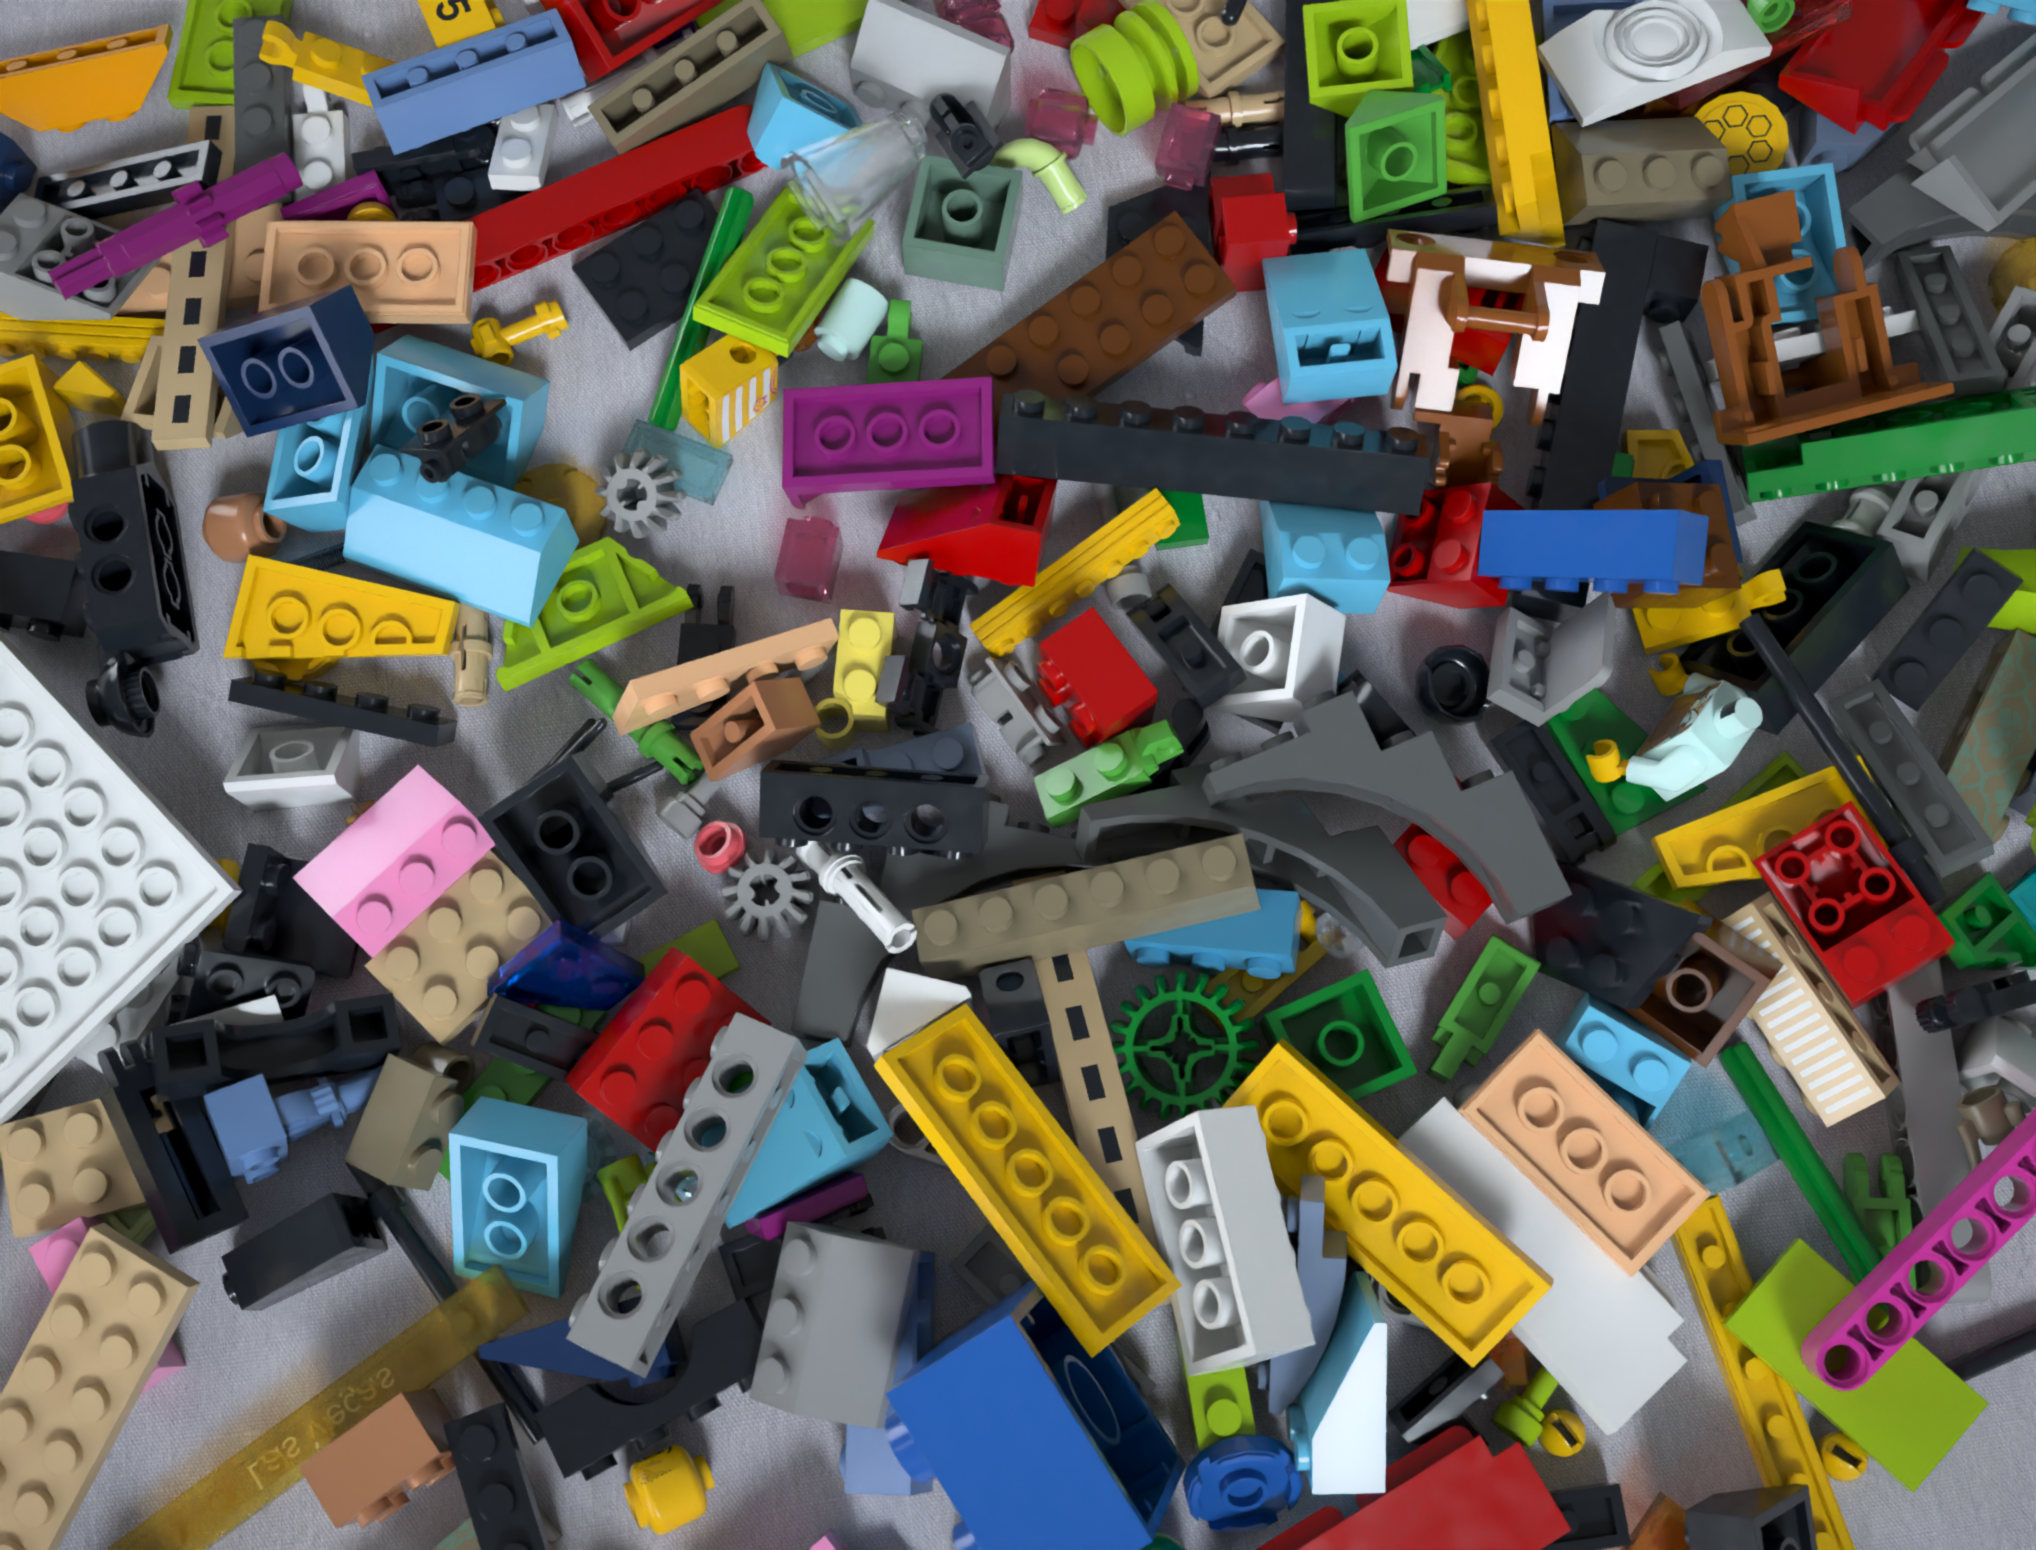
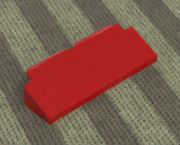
M1837 0L1781 71L1778 88L1853 135L1856 134L1865 121L1885 132L1892 122H1904L1913 115L1948 66L1949 55L1944 50L1961 47L1986 13L1966 8L1969 0Z
M1453 1426L1386 1467L1385 1493H1355V1499L1360 1508L1356 1513L1345 1519L1339 1509L1333 1506H1325L1255 1550H1541L1571 1531V1528L1519 1441L1493 1457L1481 1435L1474 1438L1465 1427Z

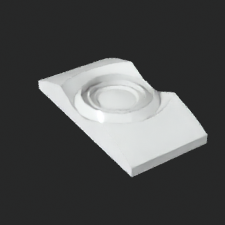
M1644 0L1622 10L1592 11L1538 47L1537 56L1581 127H1585L1768 57L1771 54L1772 46L1741 0Z

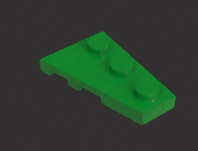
M1597 688L1592 689L1576 700L1565 712L1556 714L1542 724L1612 826L1617 837L1708 789L1702 782L1666 802L1652 787L1627 782L1626 776L1623 775L1607 783L1596 781L1590 772L1586 760L1587 755L1596 756L1593 744L1596 741L1607 739L1616 742L1621 759L1630 760L1649 736Z

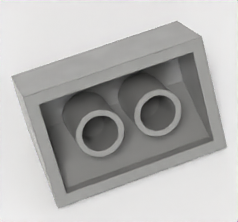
M868 0L850 64L853 95L872 108L879 109L883 107L901 115L904 120L915 127H928L939 132L941 128L932 119L929 106L935 96L941 93H949L955 96L964 108L973 101L993 130L997 132L1011 106V48L900 0Z
M787 1221L749 1398L793 1415L873 1429H883L889 1400L885 1394L893 1385L921 1250L834 1224Z

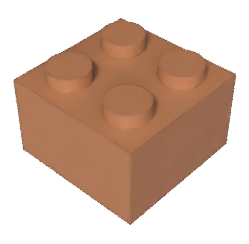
M434 1388L401 1392L298 1467L336 1529L356 1522L363 1529L376 1520L379 1523L385 1521L411 1502L406 1494L409 1490L415 1491L425 1484H428L430 1487L456 1470L443 1428L444 1424L452 1422L454 1419Z

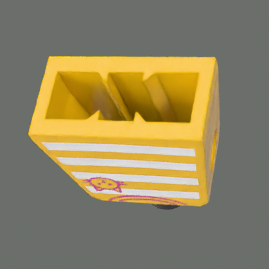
M732 335L724 336L679 365L682 418L718 451L774 401L778 391V368L793 357V351L786 358Z

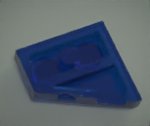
M558 919L486 979L487 996L491 998L493 992L525 1003L609 1011L637 989L645 980L646 975L643 963L562 919Z

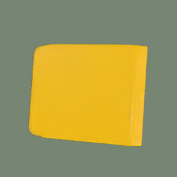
M78 361L53 385V389L68 404L78 410L121 417L127 402L115 388L85 362Z

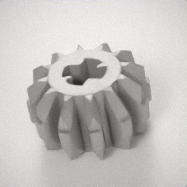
M647 448L635 449L632 456L627 452L615 454V467L604 466L599 471L608 482L607 486L596 487L594 491L599 497H607L608 504L600 509L599 514L603 517L616 514L613 530L620 533L630 528L634 538H645L649 531L655 535L665 533L667 531L666 520L675 521L679 520L682 516L680 510L673 504V501L685 500L688 494L681 489L674 490L673 483L680 480L683 473L678 469L665 472L668 465V457L664 454H657L651 458ZM637 486L638 489H646V500L643 497L636 498L635 489Z
M774 848L766 849L764 862L760 864L752 852L746 853L744 860L749 868L745 872L735 866H730L727 870L728 875L738 885H727L721 887L720 894L724 899L734 901L723 911L728 920L741 918L737 930L745 937L751 934L758 926V938L764 943L770 941L772 927L776 926L784 939L791 937V929L786 923L790 918L803 925L808 921L807 914L797 905H810L815 902L814 893L802 889L812 880L807 870L794 872L798 861L792 854L784 857L778 864V857ZM770 885H775L774 888L779 895L778 900L774 904H770L766 899L765 906H761L757 892L764 886L770 891Z

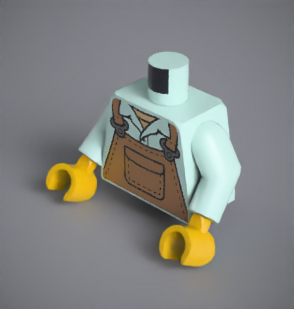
M1664 653L1659 656L1665 671L1649 669L1648 672L1656 689L1663 696L1675 695L1682 690L1683 694L1675 698L1630 760L1621 759L1616 742L1607 739L1596 741L1593 744L1596 756H1586L1590 772L1596 781L1607 783L1623 775L1626 776L1627 782L1652 787L1667 802L1726 770L1737 757L1754 730L1761 725L1763 717L1760 706L1752 698H1748L1742 689L1731 685L1727 681H1717L1696 672L1690 676L1686 675L1679 658L1673 653Z

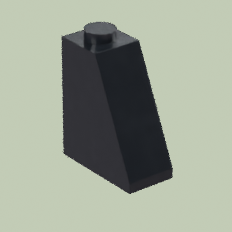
M332 1192L221 1256L227 1271L222 1275V1282L229 1299L235 1305L239 1304L241 1310L262 1311L388 1251L378 1223L364 1204L367 1198Z

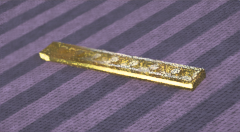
M494 1264L107 1549H210L305 1479L298 1467L399 1393L430 1387L478 1351L477 1346L491 1342L529 1314L531 1310L501 1264Z

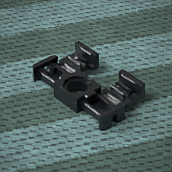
M930 559L909 560L898 606L907 611H913L914 608L921 611L920 618L924 622H918L910 657L906 655L885 657L875 698L876 703L901 716L895 717V723L899 728L914 730L913 735L916 737L941 731L935 728L943 690L945 688H957L968 638L958 633L966 595L979 594L977 585L963 576L953 575L952 572H934L932 570L934 562ZM936 642L940 645L942 653L941 664L938 668L933 660V648Z

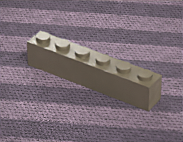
M1243 833L914 909L912 910L914 928L917 930L916 942L921 965L931 978L950 981L979 974L985 968L1024 959L1038 961L1261 910Z

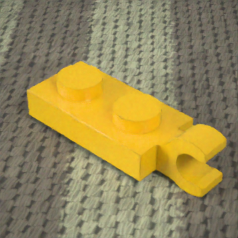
M267 21L262 36L264 41L259 53V58L267 63L293 68L292 80L370 107H373L361 76L396 64L394 61L305 31L301 41L295 37L294 33L286 25L276 21Z
M1780 569L1761 573L1748 582L1741 584L1742 589L1697 608H1631L1646 656L1741 629L1739 623L1751 616L1750 610L1785 601L1784 591H1786Z

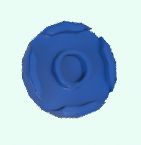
M1238 1435L1217 1441L1198 1453L1187 1466L1183 1480L1190 1514L1197 1521L1199 1517L1208 1521L1210 1529L1221 1533L1244 1534L1272 1525L1278 1521L1276 1513L1283 1510L1286 1506H1288L1290 1511L1297 1504L1303 1487L1300 1471L1296 1470L1294 1453L1283 1442L1265 1435Z

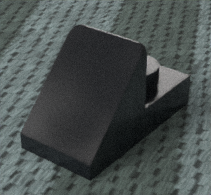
M1454 1353L1394 1406L1388 1414L1402 1437L1409 1444L1423 1445L1453 1426H1463L1471 1432L1474 1438L1481 1435L1488 1447L1490 1444L1464 1411L1471 1404H1478L1488 1398L1494 1391L1496 1382L1505 1373L1489 1353L1474 1368L1461 1356Z

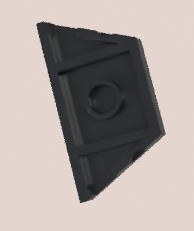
M1201 171L1109 207L1105 261L1175 210L1207 250L1211 171ZM1204 319L1175 339V341L1185 345V352L1192 356L1201 357Z
M1555 859L1572 895L1553 906L1533 914L1536 960L1541 963L1537 971L1622 1008L1638 1009L1654 991L1658 979L1668 975L1681 961L1682 958L1678 954L1680 949L1695 932L1705 933L1711 927L1714 917Z

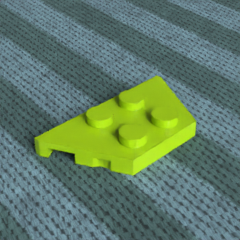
M607 536L573 552L532 628L505 619L502 639L507 645L503 667H497V680L504 691L507 692L691 609L694 605L684 588L679 585L675 587L659 576L655 568L642 559L633 558L625 547Z

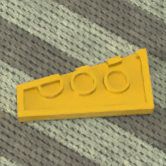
M248 554L222 658L228 660L448 656L461 604L455 601Z

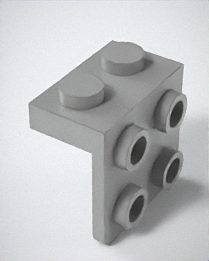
M1610 593L1600 594L1554 630L1511 606L1498 615L1486 699L1539 727L1556 714L1565 712L1576 700L1592 689L1601 687L1609 679L1614 666L1612 651L1614 633L1617 628V607H1615Z

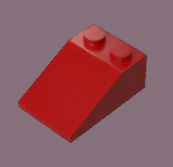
M725 0L539 1L546 11L554 8L557 9L572 40L579 65L589 82L592 83Z

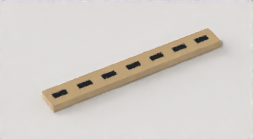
M234 105L190 107L186 145L210 139L223 152L217 183L234 176ZM235 220L224 225L230 235L229 238L209 248H203L199 240L196 239L173 251L151 441L157 450L212 448L218 380L197 339L223 327L225 324Z
M1065 870L1013 880L1011 887L1064 875ZM1081 950L1034 961L1051 1023L1059 1075L1079 1151L1161 1257L1134 1143L1138 1141L1087 951ZM1168 1296L1157 1306L1170 1304L1171 1297Z

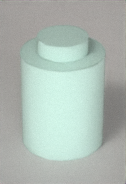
M847 279L814 329V333L819 339L818 347L820 350L836 361L842 362L845 358L856 360L888 312L889 304L887 300L867 283L858 279Z

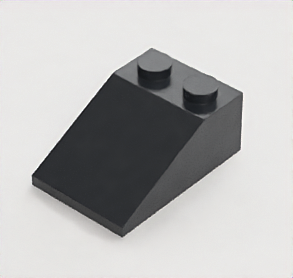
M581 747L477 817L478 821L575 955L584 951L670 891L613 792Z

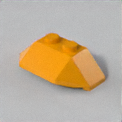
M170 24L0 60V113L38 132L57 129L61 133L78 130L85 126L87 122L106 118L109 122H118L132 117L136 111L140 110L169 52L173 35Z

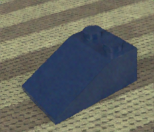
M641 1296L619 1302L620 1314L629 1313L638 1306ZM677 1316L646 1378L567 1340L566 1338L571 1330L569 1318L477 1346L480 1358L607 1381L629 1379L631 1389L675 1377L673 1365L688 1361Z

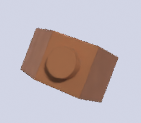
M800 677L758 680L749 684L689 735L710 782H713L790 750L818 728L821 722Z

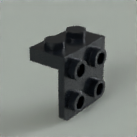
M208 925L192 943L185 944L179 953L177 975L184 977L179 994L170 993L168 996L163 1025H172L274 994L284 1021L303 1017L306 1013L315 980L314 967L306 961L225 950L221 927Z

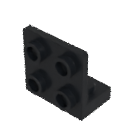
M248 843L238 881V886L243 892L233 900L223 939L224 949L306 961L313 965L317 975L349 979L352 976L359 944L293 879L310 861L287 858L270 846Z

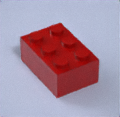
M671 946L564 1080L578 1095L656 1153L663 1136L669 1130H675L685 1111L683 1101L690 1084L695 1078L703 1077L712 1059L710 1050L718 1031L723 1026L730 1025L736 1012L769 1026L772 1023L692 958Z

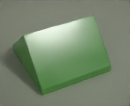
M1369 90L1345 123L1350 220L1353 223L1447 194L1445 98L1440 94Z

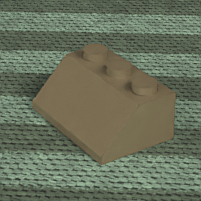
M1698 117L1598 121L1585 127H1581L1579 122L1555 123L1551 126L1563 226L1595 224L1598 218L1616 223L1701 219L1707 217L1733 198L1727 148Z

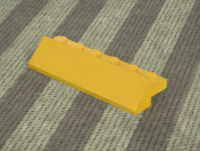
M1466 0L1492 188L1497 204L1499 235L1551 247L1565 246V235L1529 0Z

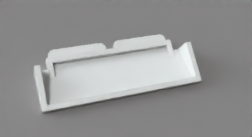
M1442 1097L1417 1115L1397 1135L1396 1139L1554 1279L1552 1288L1518 1321L1511 1331L1606 1435L1617 1432L1688 1361L1668 1339L1685 1321L1679 1314L1680 1306L1676 1296L1646 1264L1633 1277L1627 1276L1460 1115L1445 1097Z

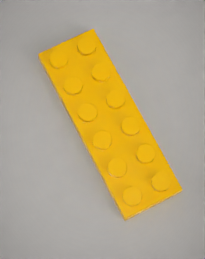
M967 1003L884 1053L873 1065L1091 1358L1182 1286Z
M1284 1038L1275 1045L1221 1107L1256 1106L1260 1126L1266 1138V1150L1274 1182L1279 1192L1287 1199L1289 1196H1300L1302 1175L1325 1176L1323 1230L1347 1231V1254L1473 1368L1552 1288L1554 1279Z

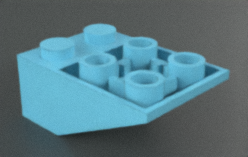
M1366 249L1263 258L1262 266L1283 405L1387 394L1398 365L1390 317Z
M1587 992L1584 993L1554 1042L1560 1050L1646 1131L1649 1130L1692 1064L1691 1058L1618 1005Z
M839 1038L806 1051L808 1057L725 1219L729 1229L874 1160L894 1135ZM752 1081L732 1094L744 1092L750 1087ZM717 1124L710 1127L703 1136L702 1147H712L720 1143L726 1134V1125Z

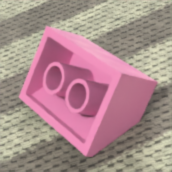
M417 765L301 869L293 879L374 958L496 844L474 815L421 766Z

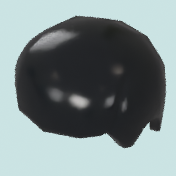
M1465 645L1438 647L1423 659L1415 673V698L1424 714L1440 724L1460 726L1483 719V712L1492 703L1486 699L1490 669L1480 653Z

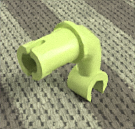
M1034 138L1016 139L1005 144L996 151L993 160L988 164L1009 169L1016 167L1029 168L1034 178L1040 177L1062 214L1077 208L1088 197L1065 161L1067 157L1065 150L1059 151L1051 144Z

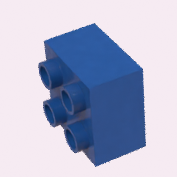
M1033 1279L946 1334L885 1394L896 1411L887 1417L885 1430L890 1447L906 1473L920 1484H926L932 1479L937 1478L962 1518V1521L953 1528V1541L956 1550H1139L1153 1542L1186 1467L1185 1461L1111 1345H1107L1091 1358Z

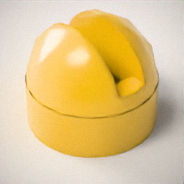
M1553 1408L1544 1412L1545 1416L1540 1422L1543 1430L1537 1438L1541 1447L1546 1452L1559 1457H1570L1577 1454L1586 1441V1428L1581 1418L1576 1413L1562 1408ZM1558 1418L1575 1438L1571 1446L1552 1425Z
M1827 1433L1818 1440L1816 1448L1827 1477L1848 1482L1859 1478L1866 1471L1869 1461L1868 1455L1843 1433ZM1835 1445L1855 1457L1853 1466L1831 1454Z

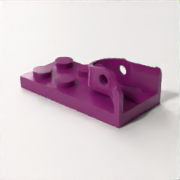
M992 377L784 389L782 488L792 505L797 509H805L807 502L823 493L996 484L995 398Z

